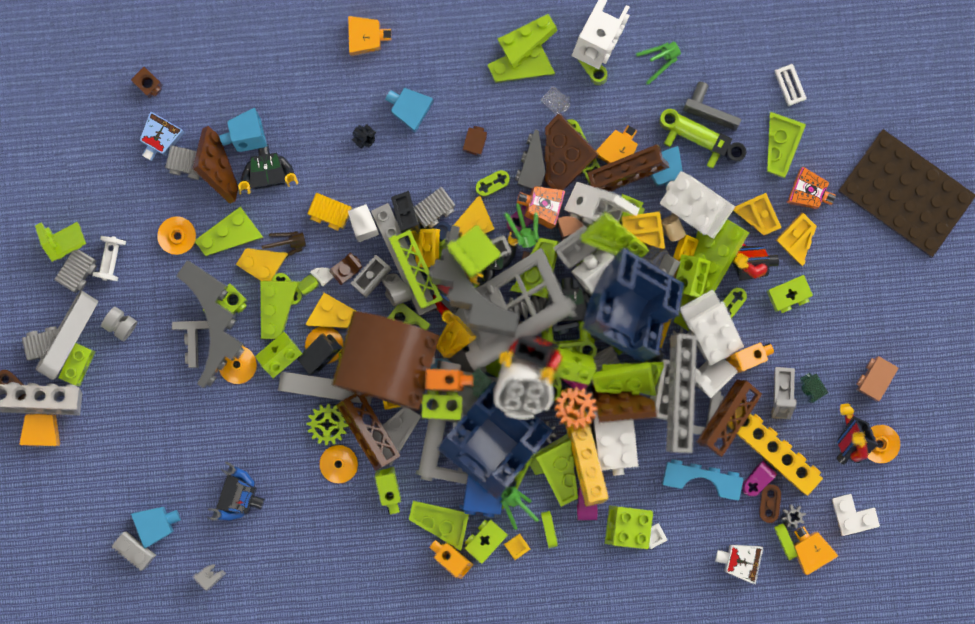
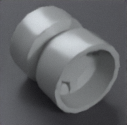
M114 306L104 318L101 327L108 332H114V336L124 342L135 329L137 321L129 315L125 317L124 312Z

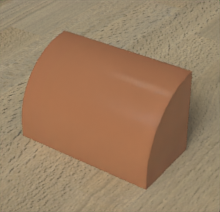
M565 216L557 219L562 240H565L584 226L581 221L574 217Z

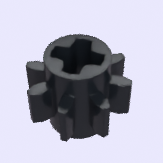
M365 124L364 127L358 125L352 132L354 137L352 141L361 149L364 146L369 148L375 141L374 135L376 132L368 124Z

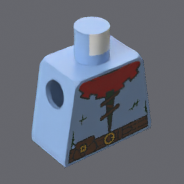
M150 112L140 141L147 145L142 156L151 161L157 152L166 156L169 153L170 145L175 146L185 132Z

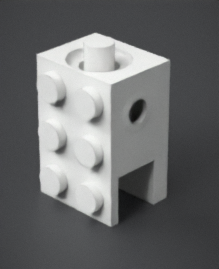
M598 0L579 36L572 56L597 69L601 67L602 63L606 64L630 16L627 14L629 9L627 5L620 18L617 19L603 12L607 0Z
M682 171L675 181L669 182L666 187L667 193L660 202L661 205L701 233L707 234L713 239L735 208L730 202Z
M576 182L564 208L565 211L570 213V217H574L579 221L582 220L583 225L586 227H590L604 214L603 212H607L617 222L623 212L635 216L639 212V208L617 194Z
M601 249L586 256L583 260L584 262L571 271L590 297L602 273L614 258L609 252Z
M713 290L680 308V312L691 335H697L696 345L699 352L710 366L744 347L723 301L719 302Z
M593 412L596 415L593 419L595 446L601 470L612 469L613 476L625 475L624 468L638 467L634 421L625 420L599 423L597 412Z

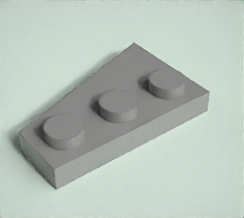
M402 408L382 425L398 453H400L422 417L407 408ZM375 431L372 437L375 441L381 442V434ZM383 447L382 453L385 459L388 460L393 457L390 449Z

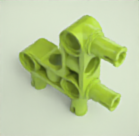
M583 320L578 321L580 338L577 340L553 341L552 327H548L547 332L546 329L541 332L542 338L558 344L562 349L583 354V347L590 345L591 351L585 355L593 357L596 355L595 339L591 337L590 332L583 329ZM553 376L551 385L556 388V392L553 395V401H556L557 398H560L562 384L559 377Z

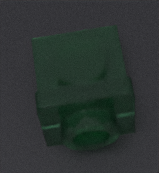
M478 368L472 374L474 384L470 388L473 389V395L479 399L492 384V380Z

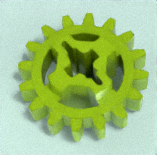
M327 404L326 408L323 405H319V411L313 409L315 415H309L308 417L312 421L307 423V425L311 426L308 433H314L312 439L319 438L318 444L325 441L327 446L329 441L336 444L335 439L337 438L342 441L341 434H347L344 427L349 426L344 423L345 419L340 411H337V406L335 405L331 409L330 404ZM325 412L324 417L320 421H316L317 417ZM332 412L338 416L340 422H336L332 418ZM329 419L330 423L337 424V426L329 427V430H326V427L319 425V423L323 424ZM316 428H320L323 431V437L318 434ZM336 428L340 429L335 436L331 437L332 431Z

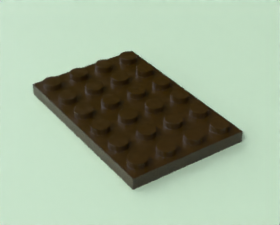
M884 129L880 131L838 190L842 195L931 258L938 251L975 198L973 192Z

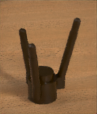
M298 231L269 233L270 237H288L289 240L262 245V248L266 249L290 244L291 248L295 249L287 252V257L302 252V248L306 247L303 232L298 233Z

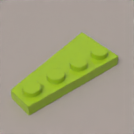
M607 212L601 215L580 236L583 243L613 255H617L623 248L640 258H643L649 252L643 242Z

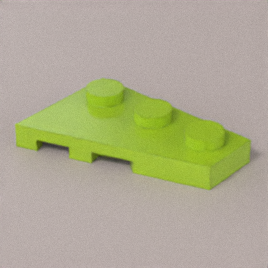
M547 14L498 38V42L514 69L519 65L518 62L523 57L527 58L537 45H542L557 32V28L550 15Z
M539 238L531 254L542 248L554 272L557 252L553 247L560 242ZM537 265L520 275L527 292L544 282ZM516 281L510 291L522 293ZM545 286L534 293L533 296L548 298L549 292Z
M650 362L599 371L593 375L596 392L620 393L622 391H629L635 395L645 392L651 396H656Z
M570 438L535 455L561 507L578 499Z
M413 500L409 520L461 551L469 514H465L464 511Z

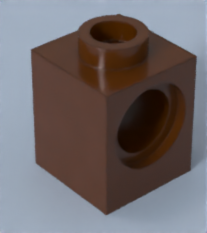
M145 67L131 79L149 98L152 96L156 97L162 90L163 84ZM151 79L153 81L152 86L144 88V82Z
M478 126L468 128L463 152L482 156L487 138V132H484V128Z

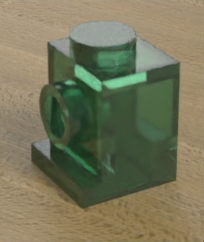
M809 372L800 378L803 385L801 386L803 393L811 397L808 399L809 403H813L829 393L817 373L811 375Z

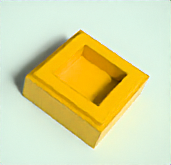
M520 533L504 544L514 560L531 550Z

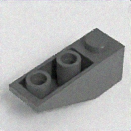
M536 129L533 134H529L526 144L530 146L528 152L524 151L521 159L524 165L522 170L518 169L515 178L518 181L517 186L532 190L534 187H541L545 176L539 130Z

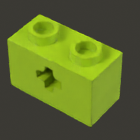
M804 275L766 291L775 312L780 310L781 313L791 310V305L798 303L800 306L810 302L809 297L813 296ZM788 290L790 293L794 292L795 294L792 299L786 297Z
M283 332L255 357L267 373L274 378L303 353L295 342Z
M559 348L562 360L553 376L589 385L596 371L593 356Z
M491 519L488 522L484 520L478 527L480 531L477 535L474 536L472 534L465 541L467 544L465 549L481 564L508 536ZM488 535V541L490 543L488 545L486 543L482 545L480 543V537H486Z

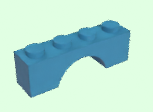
M671 459V463L666 462L662 485L682 489L689 480L703 477L714 484L719 497L739 501L744 479L739 477L740 473L728 471V474L720 473L721 469L709 467V471L701 469L702 465L690 463V467L682 465L683 461Z

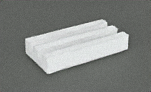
M793 64L774 71L788 107L806 100ZM789 69L794 79L797 90L799 92V98H797V95L787 73V70ZM781 72H783V75L793 98L792 101L790 99V96L780 74Z

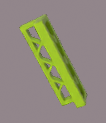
M408 230L400 235L390 237L389 241L421 310L442 301L436 285L432 284V279L429 277V269L411 231ZM409 236L412 242L409 250L402 248L398 240ZM410 253L419 257L420 260L417 267L409 265L407 260ZM418 271L426 273L428 278L425 285L417 282L416 275ZM429 281L432 287L427 286ZM419 285L424 287L423 292L421 291ZM426 288L433 290L437 298L426 302L424 297Z

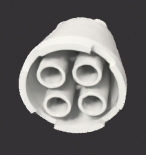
M517 356L511 357L512 365L509 367H505V362H503L494 391L496 407L504 411L506 416L516 419L533 418L534 414L543 410L547 411L552 405L554 396L552 385H548V379H543L540 382L541 373L544 368Z

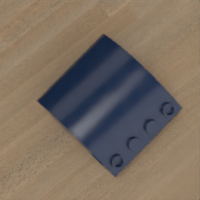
M623 248L608 264L592 292L586 310L583 329L645 363V361L659 353L664 323L679 315L684 283Z
M493 381L437 449L497 499L554 430L535 414L533 418L516 419L506 416L505 412L495 405L494 391L497 382Z

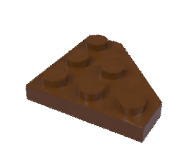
M558 113L545 127V182L552 189L564 191L593 162L599 153L561 113Z
M209 126L202 128L192 169L231 204L236 201L239 187L224 146L221 143L220 136Z
M592 386L599 423L657 417L655 401L650 398L635 395L629 391H622L620 393L596 392L595 386Z

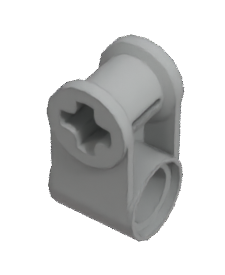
M388 274L382 278V282L386 287L385 296L393 306L412 299L408 285L397 274Z

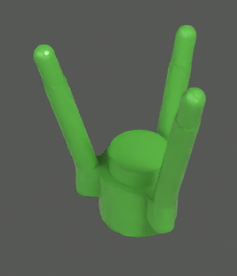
M673 41L670 44L667 42L661 46L636 53L638 57L661 50V53L650 58V61L652 62L661 57H664L665 60L669 59L646 82L647 84L655 80L672 63L678 61L677 57L681 55V51L676 42Z
M517 203L516 208L522 227L520 234L508 213L504 215L518 240V244L522 245L523 248H529L536 245V240H539L538 213H534V231H532L531 228H526L520 205Z
M515 486L508 487L502 492V500L500 502L504 506L514 530H517V525L509 506L515 507L519 505L535 522L539 521L521 502L520 497L528 503H531L532 500L519 492Z

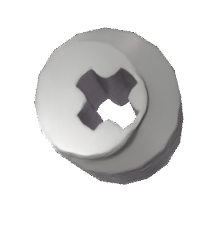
M532 295L531 303L535 312L542 311L547 298L539 297L538 299L537 296ZM510 297L509 303L514 301L512 297ZM525 299L509 309V311L519 314V320L521 315H523L525 320H527L528 314L532 316Z

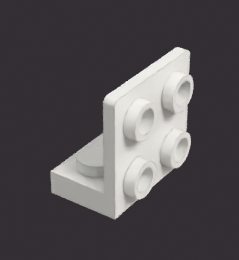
M725 359L711 366L706 361L699 369L695 367V385L712 398L738 371Z

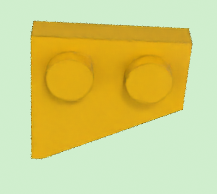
M481 196L474 200L454 224V226L460 227L462 235L466 234L476 225L485 234L495 230Z
M660 212L621 217L622 226L641 242L665 249Z
M246 248L236 265L260 281H272L288 253Z
M323 293L306 322V326L348 329L352 313L356 310Z
M458 316L456 319L450 317L449 322L451 324L445 326L438 339L436 349L446 358H451L477 337Z

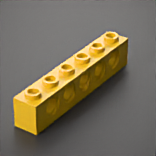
M565 400L563 409L568 406V400ZM574 406L572 407L573 410L576 409L577 412L579 411V407H578V408H575ZM586 410L583 412L584 418L587 416ZM585 423L584 429H581L579 425L576 430L571 425L568 429L566 428L568 438L571 439V450L585 506L605 503L608 495L590 425Z
M742 406L736 409V417H740L743 414ZM749 414L747 418L748 424L741 427L737 435L798 490L808 496L823 479L820 476L821 472L812 465L810 467L805 463L807 459L799 452L795 454L791 450L792 446L786 440H779L776 437L778 433L771 427L767 429L762 424L763 420L758 415ZM728 422L727 426L732 430V422ZM756 428L762 431V437L758 440L753 437V431ZM771 441L777 445V449L774 452H770L767 449V445ZM785 454L791 457L789 465L782 463V457ZM799 467L805 469L806 473L803 478H799L796 475Z

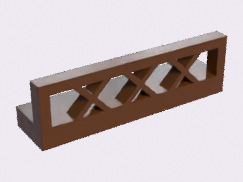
M656 144L587 173L592 187L611 192L668 169L670 166L663 159L660 146Z
M736 379L698 438L697 443L701 447L711 449L719 457H723L762 396V393L747 380ZM750 390L755 395L751 401L747 402L746 394ZM742 406L743 414L741 417H736V409ZM728 422H732L733 429L730 433H726V425ZM718 438H722L723 442L720 450L714 446Z
M354 393L336 405L375 471L400 457V454L365 397ZM357 396L362 403L361 409L355 408L351 402ZM363 414L370 416L372 419L371 426L363 422ZM373 431L381 434V442L374 440L372 437ZM383 447L390 449L393 457L386 460L382 453Z

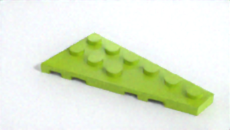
M729 219L726 220L714 239L707 234L704 235L699 230L697 231L696 239L699 242L694 256L711 261L703 295L711 290L715 292L750 233ZM682 295L680 308L697 298ZM679 310V315L674 318V322L689 331Z

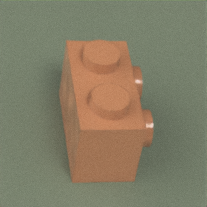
M877 356L875 359H870L866 366L868 371L865 376L862 374L856 383L858 385L857 391L876 402L881 400L899 369L880 356Z

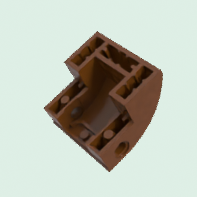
M353 311L332 385L363 397H374L403 408L419 410L426 386L427 369L431 368L440 335L387 317Z

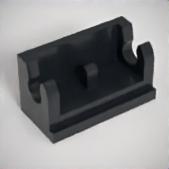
M406 191L392 196L391 200L401 233L408 230L419 233L420 227L410 192Z
M323 333L315 339L297 360L309 375L320 372L343 347L339 345L332 335L328 334L326 336Z

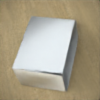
M366 204L348 211L357 241L361 242L379 235Z

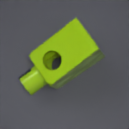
M390 467L375 471V480L381 505L387 506L388 514L400 512L398 503L401 502V495L395 468ZM392 492L393 495H387L386 493Z

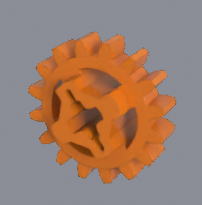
M575 387L573 392L570 388L566 390V394L562 392L560 394L561 398L556 400V403L559 405L554 407V410L559 411L556 414V418H562L560 424L566 422V428L568 429L573 425L574 430L579 425L581 429H584L585 423L590 425L592 423L591 419L596 417L592 412L597 411V407L593 406L596 400H590L592 394L586 395L585 389L578 392V387ZM565 400H568V406L563 409ZM573 406H574L575 408H578V407H579V411L577 412L576 409L573 410L572 407H573ZM586 409H588V414H587V416L584 418V413H583V412H584Z

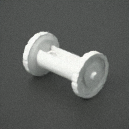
M101 236L100 240L106 242L99 272H93L92 276L102 278L105 281H118V277L114 276L113 272L119 245H125L126 241L116 239V237ZM111 245L114 246L113 251L109 250V247Z

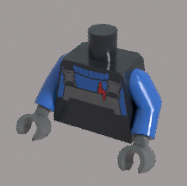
M226 461L225 463L229 465V469L226 471L221 469V471L227 477L216 509L208 508V510L214 512L212 517H207L210 520L231 521L239 519L248 514L251 507L261 510L264 505L265 499L255 496L257 487L254 486V480L250 475Z

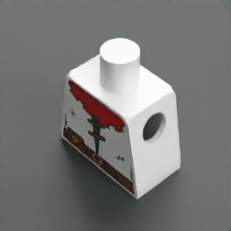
M730 545L728 552L717 550L715 562L724 563L725 572L755 584L763 547Z

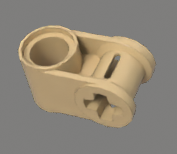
M673 212L670 216L661 220L663 233L670 241H678L686 235L679 217Z

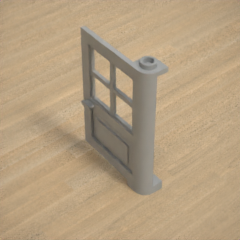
M542 248L476 288L487 300L505 310L512 308L525 299L532 317L517 326L515 338L470 329L477 337L468 344L470 351L465 353L473 370L481 375L487 371L485 366L500 358L502 352H508L509 347L518 339V336H535L568 315H571L573 318L577 316L574 308H576L571 298L567 299L562 294ZM537 265L544 282L527 292L520 275ZM516 278L523 295L506 305L499 288ZM546 286L553 304L536 314L529 296ZM459 308L455 315L469 328V324L466 322L468 310Z
M438 361L437 368L439 370L460 371L461 365ZM464 372V375H473L474 384L473 387H464L463 392H458V396H462L461 419L493 381L497 382L498 378ZM439 392V395H446L447 392ZM435 399L432 401L431 410H435L438 407V402ZM449 400L446 403V408L449 411L456 410L457 402ZM429 418L420 466L415 474L421 475V479L427 481L437 478L466 484L468 474L463 472L461 468L452 470L437 467L440 453L437 447L442 443L446 421L459 423L460 420Z

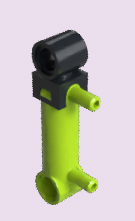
M666 109L660 116L659 123L661 127L665 130H670L664 145L671 147L678 134L710 150L712 155L707 163L709 168H714L718 158H723L725 154L727 160L734 164L741 162L746 156L747 151L742 143L735 142L730 144L732 138L722 133L718 134L679 114L674 109ZM666 115L673 116L674 123H666L664 117ZM733 148L739 149L741 156L737 158L732 156L731 150Z

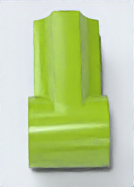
M577 59L595 85H603L607 81V70L604 66L601 65L597 69ZM601 71L604 73V77L602 79H595L594 73Z

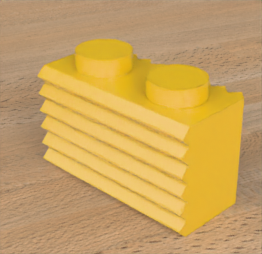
M316 193L307 214L311 216L310 220L321 224V221L329 223V228L338 231L339 228L344 230L349 218L348 211L352 210V207Z

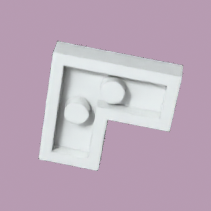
M851 494L832 498L841 536L880 527L874 507L856 512Z

